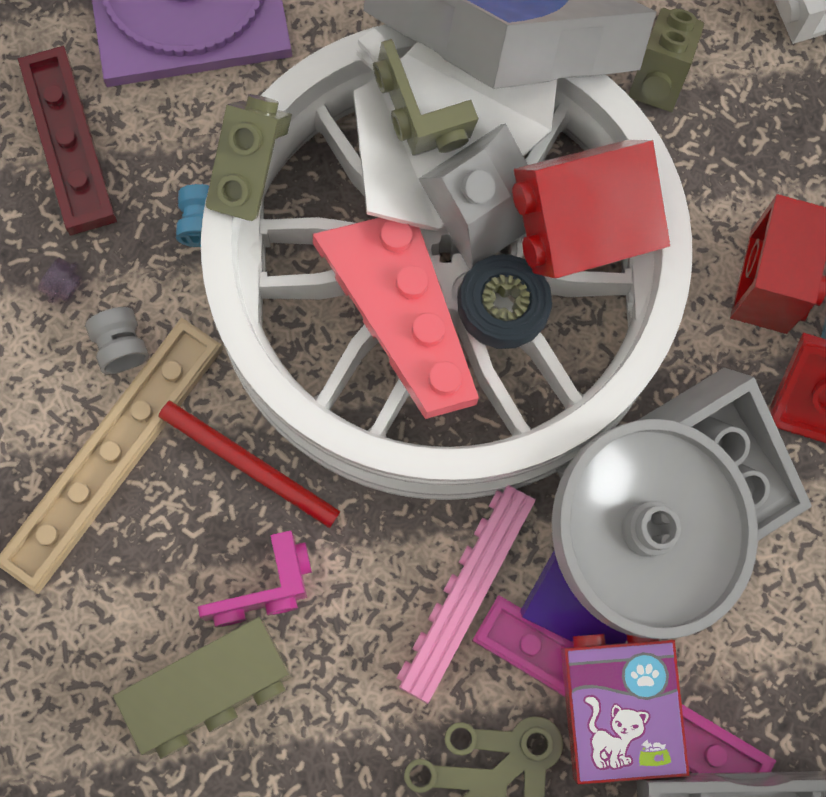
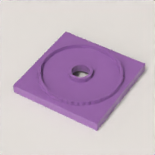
M92 0L103 79L107 87L292 57L282 0Z

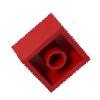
M776 194L750 232L730 319L788 334L799 321H806L810 310L815 305L820 306L826 296V276L823 275L826 261V207Z

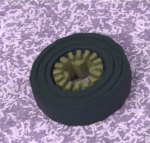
M492 255L478 261L464 276L457 295L458 315L466 331L480 343L496 349L517 348L534 340L545 328L552 309L551 287L545 276L533 273V269L528 265L526 259L514 255ZM496 293L503 298L509 295L515 298L512 313L505 307L501 309L494 308Z

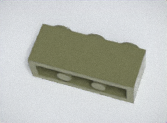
M257 617L114 694L113 697L140 754L151 755L157 752L159 758L163 759L188 746L190 742L186 735L206 725L210 733L237 719L238 715L235 708L254 698L257 706H260L286 692V689L282 682L292 678V675L265 622L260 617Z

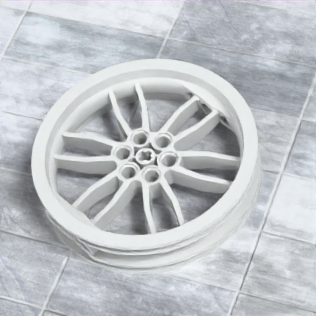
M386 24L374 27L385 40H393L399 58H402L417 42ZM370 29L344 37L321 48L297 63L260 95L278 101L277 110L290 113L292 117L288 134L275 139L257 219L248 221L210 210L206 207L205 201L201 231L203 280L216 329L219 331L232 366L253 403L285 439L313 461L363 486L405 497L455 500L495 495L497 490L504 492L508 485L518 489L556 473V469L571 461L590 440L615 427L622 420L657 372L676 336L683 317L691 280L692 232L686 197L673 160L659 134L642 110L607 75L574 76L557 79L552 130L550 134L533 147L525 159L528 165L545 160L560 132L565 133L584 151L625 140L654 141L670 247L621 260L622 273L581 271L556 279L545 276L551 287V295L564 297L626 295L628 330L619 351L602 376L585 394L577 391L541 333L531 342L520 346L530 356L565 407V410L537 427L531 428L524 421L494 370L486 345L470 335L459 318L457 295L463 278L470 269L445 225L438 231L420 228L453 325L457 328L478 383L512 436L484 444L454 447L418 445L387 438L386 433L409 396L400 379H398L374 425L368 430L362 429L336 415L330 409L361 360L379 342L377 338L372 337L365 324L351 339L323 390L315 397H312L284 367L262 328L263 299L321 300L345 295L335 279L333 270L315 274L268 276L266 272L265 247H271V243L313 245L314 233L355 224L354 222L320 217L264 219V197L272 181L286 162L319 132L324 136L352 184L365 197L361 159L335 121L355 111L354 90L375 80L373 70L356 54L357 49L360 48L358 39ZM526 233L499 252L504 255H514L522 258L523 238L526 237ZM439 253H450L451 262H440ZM496 293L494 308L501 309L505 307L512 313L513 302L508 297L503 298Z

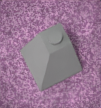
M506 124L496 127L419 178L421 185L469 269L478 261L496 254L526 233L523 216L519 214L513 201L512 188L516 183L514 169L527 166L528 164Z

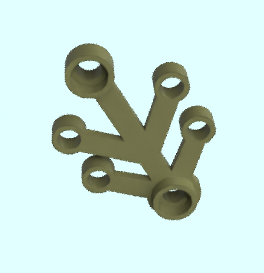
M543 717L525 718L517 723L512 731L474 729L467 723L458 722L452 724L446 730L444 736L445 745L451 753L463 756L471 753L474 749L509 754L493 769L436 766L425 759H416L407 765L404 779L407 786L417 793L427 792L431 788L469 790L462 797H507V786L524 771V797H545L546 770L555 765L562 754V736L556 725ZM457 728L467 730L471 736L469 746L463 750L454 748L450 741L452 732ZM534 733L542 735L546 741V748L539 755L532 754L527 748V739ZM416 765H425L430 770L431 778L425 786H415L410 780V772Z

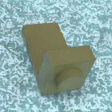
M661 8L649 38L641 68L637 70L628 96L643 103L673 112L693 62L705 23L696 19L689 11Z
M389 39L381 42L378 61L373 63V70L381 93L389 92L395 110L391 111V119L398 139L400 141L407 140L413 156L438 148L440 153H447L467 144L468 138H471L479 119L472 100L421 115L393 40Z
M248 94L247 101L242 100L226 105L206 199V207L208 209L248 221L257 219L275 139L288 134L292 117L290 113L277 110L278 101L259 95Z

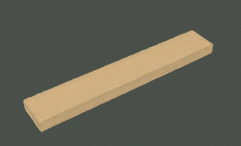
M181 317L0 553V568L35 593H40L166 426L167 422L158 417L163 406L169 400L181 406L223 350L222 344Z

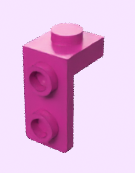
M291 530L270 535L281 587L198 606L199 617L204 621L213 620L214 626L218 628L246 621L245 612L265 608L268 616L298 609L296 600L307 598L303 575L312 573L306 542L296 544Z

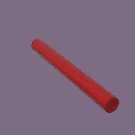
M169 400L161 409L158 415L160 419L326 527L330 528L340 514V510Z

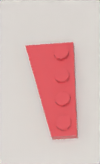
M375 218L314 233L313 245L322 258L325 257L335 273L336 281L345 295H349L363 316V323L372 337L377 338L390 358V365L424 418L428 419L477 405L479 396L420 228L383 218Z

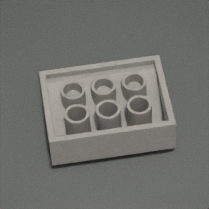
M722 368L638 419H663L688 425L707 435L724 449L738 466L751 492L757 515L758 541L812 507L753 376ZM571 461L556 469L560 479Z

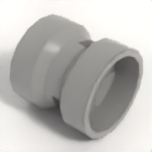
M117 307L99 312L86 321L85 327L91 342L96 343L99 349L96 359L102 373L117 374L140 366L148 360L149 353L145 342L137 338L135 332L138 323L132 308Z

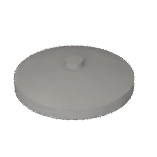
M645 419L613 427L599 434L574 456L559 482L552 510V539L558 565L566 583L579 602L593 616L609 627L628 635L651 639H669L689 636L706 629L721 619L738 601L748 584L755 564L758 547V524L755 505L746 480L738 466L720 445L707 435L688 425L663 419Z

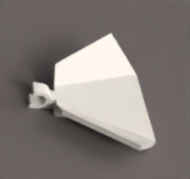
M374 27L358 39L360 48L357 49L356 53L372 70L373 63L378 61L381 42L386 41ZM417 41L400 60L421 115L472 100L479 119L471 138H468V143L461 148L447 153H440L438 148L413 156L407 140L400 141L395 133L391 119V111L395 110L389 92L381 93L376 79L354 90L353 96L367 214L426 230L438 231L441 229L444 223L421 185L419 178L501 124L507 125L522 155L527 154L550 134L552 130L557 79L544 83L493 89L444 60L437 52Z

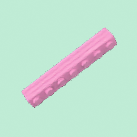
M510 485L505 488L504 492L496 491L489 505L490 508L494 509L489 520L482 518L474 533L479 539L474 548L466 547L459 561L464 567L458 577L454 574L451 575L443 590L449 594L443 605L436 603L428 618L429 621L433 622V625L428 634L420 633L412 648L418 653L412 664L405 661L396 678L402 681L399 689L426 704L430 702L536 499L516 490Z

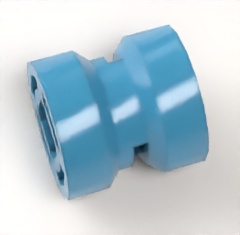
M186 185L178 191V208L183 214L176 224V239L183 245L201 247L202 219L209 185Z

